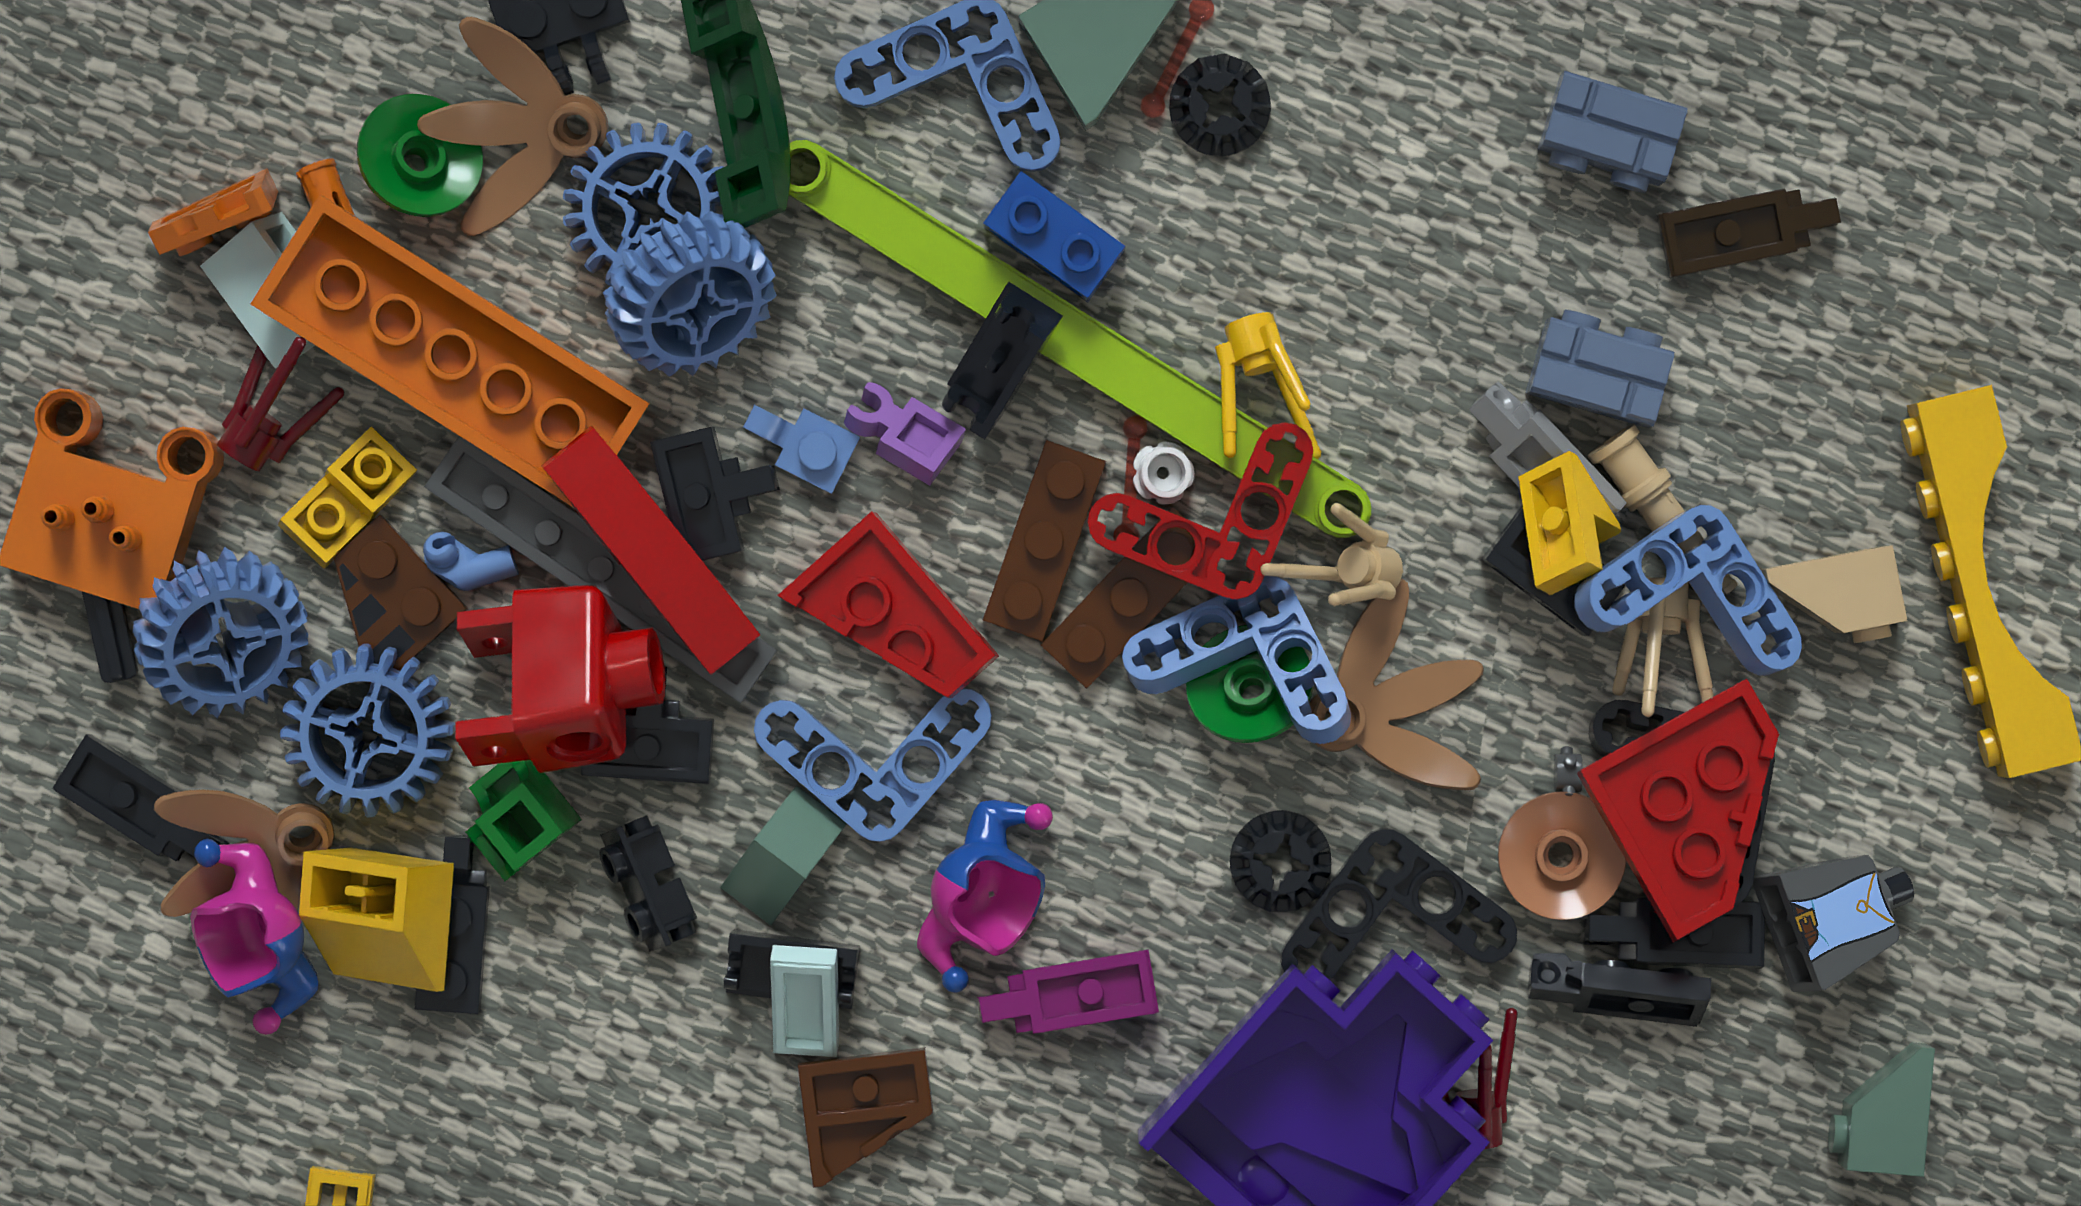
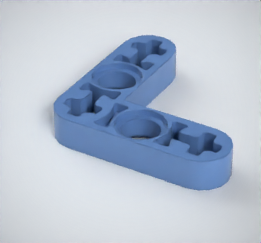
M963 0L850 51L840 59L836 66L835 84L837 91L844 101L854 107L868 108L881 104L966 65L1004 153L1012 165L1023 171L1036 172L1044 170L1051 165L1059 154L1060 137L1057 126L1010 21L1000 4L994 0ZM979 9L983 17L991 15L996 17L998 23L990 28L991 40L980 43L976 35L968 36L957 41L964 54L951 58L948 40L937 27L938 24L950 20L952 33L969 24L968 13L972 10ZM918 35L930 36L940 47V56L937 63L930 69L922 71L908 66L903 57L904 46L908 40ZM892 46L895 64L906 80L894 85L890 71L873 81L876 91L870 95L864 96L859 87L850 90L847 88L845 81L853 77L851 67L853 64L863 61L867 69H873L885 64L886 60L879 51ZM1001 67H1011L1019 71L1025 83L1020 97L1007 103L999 102L992 98L987 89V82L991 73ZM1031 100L1036 102L1039 112L1026 113L1035 133L1046 131L1050 137V140L1042 145L1044 156L1035 160L1032 159L1028 152L1017 154L1013 145L1021 140V132L1015 119L1004 127L998 117L1000 114L1018 112Z
M1699 505L1673 517L1603 566V570L1584 579L1578 586L1574 597L1575 609L1579 619L1588 628L1596 632H1609L1632 622L1689 581L1735 655L1748 671L1756 675L1768 676L1786 669L1798 660L1802 649L1801 636L1792 618L1728 518L1719 509L1711 505ZM1702 526L1708 537L1702 541V545L1683 553L1677 544L1694 535L1697 528ZM1646 552L1657 554L1665 564L1666 578L1662 585L1650 582L1643 573L1641 561ZM1726 574L1738 577L1746 589V599L1742 607L1730 604L1722 592V582ZM1625 583V586L1631 592L1616 600L1611 605V609L1605 611L1601 607L1599 600L1605 596V592ZM1758 611L1761 617L1750 621L1752 624L1746 626L1742 618ZM1771 634L1775 639L1776 645L1772 647L1771 653L1766 655L1762 650L1761 644L1767 639L1766 636Z
M1265 576L1257 591L1246 598L1235 600L1222 596L1214 597L1138 632L1124 646L1122 659L1129 680L1136 689L1147 694L1167 692L1257 651L1296 730L1302 738L1312 743L1325 744L1340 738L1350 726L1351 712L1345 691L1294 590L1287 581L1279 577ZM1270 598L1272 603L1278 606L1279 614L1268 618L1261 611L1259 605L1263 599ZM1237 610L1241 611L1244 622L1246 621L1248 630L1240 633L1235 615L1233 614ZM1212 622L1221 623L1229 629L1224 642L1216 647L1205 648L1194 642L1196 632L1205 624ZM1182 637L1187 654L1190 656L1183 660L1174 640ZM1295 646L1304 647L1312 653L1310 663L1301 671L1286 672L1277 665L1278 658L1288 648ZM1155 652L1156 656L1161 659L1163 667L1159 670L1151 671L1144 660V656L1148 653ZM1315 685L1323 705L1329 708L1331 716L1328 719L1319 721L1318 717L1312 714L1310 703L1304 690H1308Z
M963 688L953 698L943 696L878 771L874 770L803 706L794 701L779 700L769 703L761 709L755 719L754 733L757 743L770 757L859 835L871 841L881 842L892 839L901 832L979 743L991 725L992 713L989 703L983 695L973 689ZM954 700L957 704L964 705L969 700H972L979 707L974 717L980 725L973 733L966 728L958 731L950 742L960 746L961 750L954 758H950L942 744L924 735L923 731L930 723H934L938 732L941 733L952 719L951 714L946 710L949 703ZM789 712L794 713L799 719L794 729L807 742H809L813 731H816L825 739L823 743L809 751L801 768H798L790 761L791 756L800 752L798 748L787 740H782L775 745L768 739L773 728L767 722V719L772 713L779 717H784ZM926 746L932 749L939 758V772L929 782H914L904 773L902 766L903 758L907 751L913 747ZM823 753H839L844 756L849 764V778L839 788H825L819 785L814 778V763L817 757ZM861 773H864L873 781L871 785L865 787L862 791L877 802L887 796L895 803L891 808L890 814L896 821L890 828L881 823L873 829L867 827L863 821L867 817L868 811L856 799L851 803L849 810H846L838 803V799L854 789Z

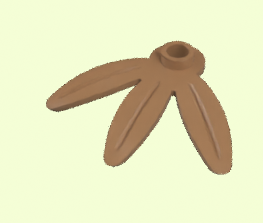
M471 16L464 18L459 24L464 41L483 66L506 88L527 102V105L496 100L452 104L423 115L418 120L417 126L421 133L429 137L458 144L480 146L527 144L526 147L505 161L488 178L468 206L461 221V229L468 236H476L502 223L525 206L550 179L563 156L584 158L588 157L585 151L589 147L596 146L600 149L607 138L608 119L603 108L590 97L579 94L565 96L558 81L548 67L525 43L503 28ZM571 115L583 117L588 124V132L579 135L570 131L567 126V117Z
M1401 579L1395 589L1396 595L1392 600L1375 598L1370 601L1356 622L1343 651L1337 677L1345 691L1351 712L1350 726L1344 735L1337 740L1325 744H1315L1330 752L1346 751L1357 745L1376 762L1409 780L1442 789L1473 790L1480 784L1481 776L1471 764L1433 740L1389 725L1388 722L1429 711L1455 698L1481 678L1484 671L1483 665L1477 660L1442 661L1405 671L1377 686L1373 683L1386 664L1396 644L1405 618L1409 600V585L1404 579ZM1316 694L1309 703L1312 714H1315L1319 721L1325 720V714L1329 708L1323 705L1319 695Z
M205 789L164 795L157 799L154 804V811L160 817L173 824L206 834L247 839L235 844L255 843L260 845L271 862L279 892L297 910L300 902L304 851L328 850L334 841V828L330 817L324 810L312 804L299 803L290 805L277 814L267 806L249 798L224 791ZM298 826H310L313 829L312 833L305 838H295L290 834V831ZM198 863L181 877L163 899L160 908L161 913L168 917L189 914L193 908L230 891L236 877L234 868L221 863H216L212 867H204Z

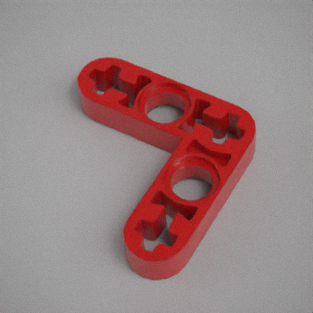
M1283 422L1273 424L1264 430L1254 446L1220 532L1129 495L1113 493L1097 500L1091 508L1087 522L1090 535L1097 544L1111 552L1229 599L1246 598L1256 592L1264 580L1265 575L1260 571L1261 566L1265 563H1270L1311 465L1314 452L1312 440L1306 431L1296 424ZM1285 434H1290L1296 438L1294 449L1302 453L1300 462H1288L1284 466L1279 478L1280 481L1292 482L1288 495H1285L1272 484L1252 482L1251 480L1255 468H1259L1266 475L1269 474L1274 461V455L1266 451V445L1269 440L1279 442ZM1253 493H1266L1277 503V520L1268 529H1252L1242 519V503L1246 497ZM1118 503L1129 508L1127 512L1128 520L1143 527L1146 522V514L1160 518V522L1149 535L1147 554L1143 555L1132 550V547L1140 538L1131 534L1121 532L1117 536L1116 541L1104 537L1106 526L1098 521L1100 512L1102 510L1112 512ZM1234 527L1247 538L1266 540L1268 545L1263 555L1253 547L1250 549L1245 562V567L1254 571L1250 583L1239 581L1234 589H1229L1223 585L1225 574L1217 570V566L1221 558L1232 560L1237 552L1240 542H1230L1227 540L1230 529ZM1169 528H1182L1189 532L1194 540V554L1184 564H1168L1158 554V538Z

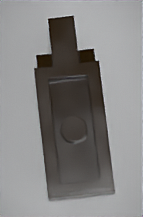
M1785 188L1657 215L1669 278L1795 253L1800 248L1811 246L1808 231L1835 226L1841 223L1836 197L1803 204L1800 189L1786 192Z

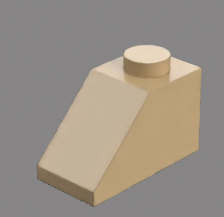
M1893 545L1760 569L1775 593L1834 633L1852 632L1854 643L1891 637L1890 624L1907 621Z

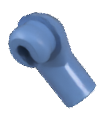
M436 532L426 539L423 546L424 562L436 576L462 591H469L519 575L510 545L477 554L457 541L450 533Z

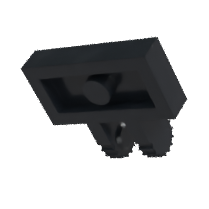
M488 0L497 26L513 34L535 54L544 51L548 68L558 81L565 96L574 93L572 87L574 82L569 67L564 63L559 46L582 39L587 55L585 60L591 77L595 78L597 84L611 80L596 33L631 22L624 0Z

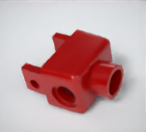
M580 585L519 589L513 591L511 606L457 612V631L474 658L512 653V715L456 721L455 739L473 767L531 760L539 773L618 759L625 752L626 709L660 705L664 701L665 667L656 631L653 628L623 631L604 594L595 586Z

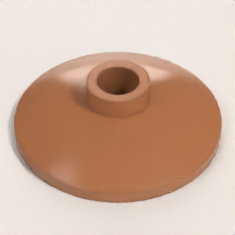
M1572 792L1546 793L1523 804L1506 823L1498 846L1499 870L1510 894L1529 911L1550 919L1569 920L1580 918L1602 907L1618 889L1626 867L1625 857L1591 798L1577 793H1573L1572 796L1565 795ZM1558 842L1568 844L1572 850L1570 862L1563 867L1552 865L1548 858L1550 847Z

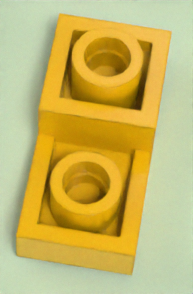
M370 427L327 468L325 476L279 520L278 526L325 569L334 560L333 558L416 474L417 469L373 427Z

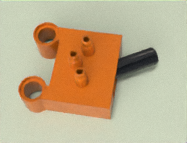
M62 388L56 389L44 395L35 408L34 421L38 434L0 552V566L82 591L101 679L104 683L128 680L137 676L139 670L124 605L139 609L140 598L157 597L152 587L154 577L169 582L175 578L172 570L174 561L183 564L207 484L217 477L221 471L224 462V452L217 446L218 439L205 430L191 427L173 429L163 436L157 448V462L160 470L167 477L166 481L77 454V448L90 444L99 435L103 424L101 407L93 397L84 392ZM74 401L82 410L83 423L80 429L73 435L65 436L58 429L56 423L57 412L66 402ZM195 438L204 447L205 462L197 472L187 474L179 467L177 454L184 442Z

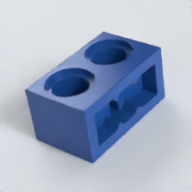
M1022 171L1019 172L983 222L984 229L1087 303L1125 252L1124 244Z

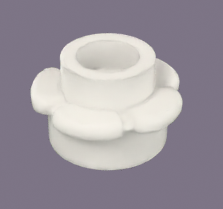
M1163 441L1158 443L1157 447L1146 446L1138 452L1133 462V467L1136 470L1133 484L1136 491L1143 498H1154L1162 505L1172 504L1180 500L1184 495L1183 491L1190 487L1194 480L1193 463L1184 454V450L1173 442ZM1160 467H1165L1168 470L1167 478L1160 479L1157 476V470Z

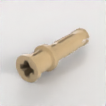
M1633 423L1599 445L1587 457L1592 464L1600 463L1620 490L1621 496L1627 502L1624 508H1628L1630 512L1637 509L1653 532L1676 515L1685 511L1668 488L1672 484L1670 480L1671 474L1666 467L1658 468L1637 439L1640 430ZM1697 529L1694 535L1677 545L1685 553L1702 545L1704 538ZM1726 574L1722 582V592H1725V594L1730 593L1738 585L1735 578H1732L1730 574Z

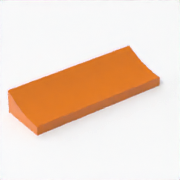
M322 195L318 196L250 305L572 506L541 465L590 426L595 428L617 455L650 404L642 397Z

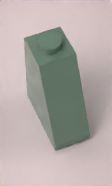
M1043 0L1018 15V19L1025 34L1086 131L1097 124L1180 0Z

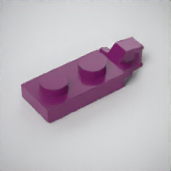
M1149 949L1022 970V974L1007 976L1010 992L977 997L982 1023L1014 1018L1016 1033L1032 1031V1034L1159 1013Z

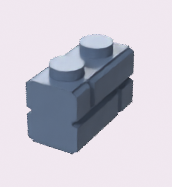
M1564 71L1557 83L1538 150L1551 153L1548 164L1556 168L1577 174H1585L1587 166L1590 165L1612 172L1610 183L1628 190L1646 193L1649 184L1660 186L1666 182L1688 108Z
M1566 309L1561 320L1550 317L1545 321L1525 394L1624 422L1635 423V425L1646 428L1654 426L1675 353L1674 351L1660 348L1662 336L1632 327L1625 328L1623 337L1599 331L1601 319Z

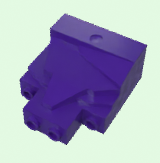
M1392 949L1341 1006L1333 1000L1341 990L1313 965L1303 973L1292 963L1193 1074L1190 1075L1188 1073L1138 1129V1143L1147 1151L1152 1148L1215 1206H1433L1490 1143L1485 1135L1479 1131V1128L1486 1120L1458 1095L1450 1103L1442 1098L1493 1042V1039L1482 1030L1490 1019L1462 994L1453 1002L1447 999L1433 986L1441 975L1413 950L1403 959Z

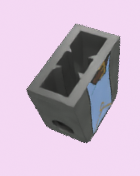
M1869 855L1842 857L1755 876L1753 880L1755 893L1792 992L1825 990L1895 944L1899 940L1900 931L1892 910L1910 903L1914 899V888L1911 879L1901 867L1896 866L1878 874L1874 861Z

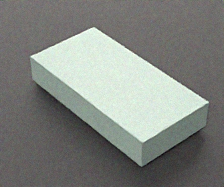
M773 945L770 959L773 1053L837 1057L839 1047L837 949Z

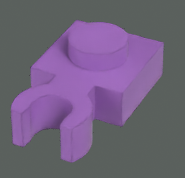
M868 382L864 387L861 400L866 405L871 406L876 412L866 413L851 404L847 409L844 420L845 426L859 436L879 437L880 440L876 450L877 455L930 486L961 445L966 429L913 397L901 409L893 404V399L885 388Z

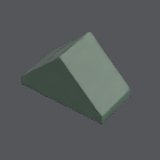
M796 786L752 841L720 888L769 925H772L847 823Z

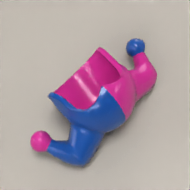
M1001 800L980 802L973 811L964 845L950 852L937 867L931 885L933 907L920 929L917 938V948L942 974V984L948 991L953 993L961 992L969 983L968 973L963 968L956 966L951 953L953 943L962 940L993 956L1002 955L1019 941L1035 918L1045 890V875L1024 858L1009 850L1006 840V829L1020 823L1027 824L1034 830H1043L1049 827L1053 820V814L1048 805L1036 803L1031 806H1025ZM993 891L995 896L989 898V892Z
M203 839L195 847L194 857L196 861L204 867H212L216 863L233 867L236 877L230 891L192 909L190 916L191 927L197 949L211 979L226 997L249 992L269 983H273L280 988L272 1005L257 1010L252 1020L257 1032L265 1035L272 1034L279 1028L281 1019L306 1003L318 990L317 972L302 951L304 943L302 920L295 906L279 892L271 862L260 845L255 843L218 845L214 840Z

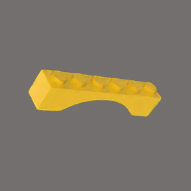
M1988 385L1907 405L1909 418L1901 420L1900 423L1902 438L1908 455L1910 457L1919 455L1925 478L1923 481L1916 482L1917 499L1923 517L1925 519H1935L1940 539L1939 543L1931 545V554L1939 580H1950L1955 605L1947 606L1946 608L1948 625L1955 643L1965 642L1971 667L1962 669L1965 693L1972 706L1981 705L1986 729L1977 731V741L1982 760L1987 768L1996 766L1998 776L2004 778H2013L2081 761V744L2069 697L2044 679L2018 650L2000 620L1988 586L1983 553L1984 515L1993 477L2007 449L1993 387Z

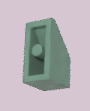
M1911 1042L1843 1100L1842 1115L1832 1114L1828 1132L1829 1152L1838 1153V1164L1850 1171L1924 1177L1935 1048L1925 1043Z

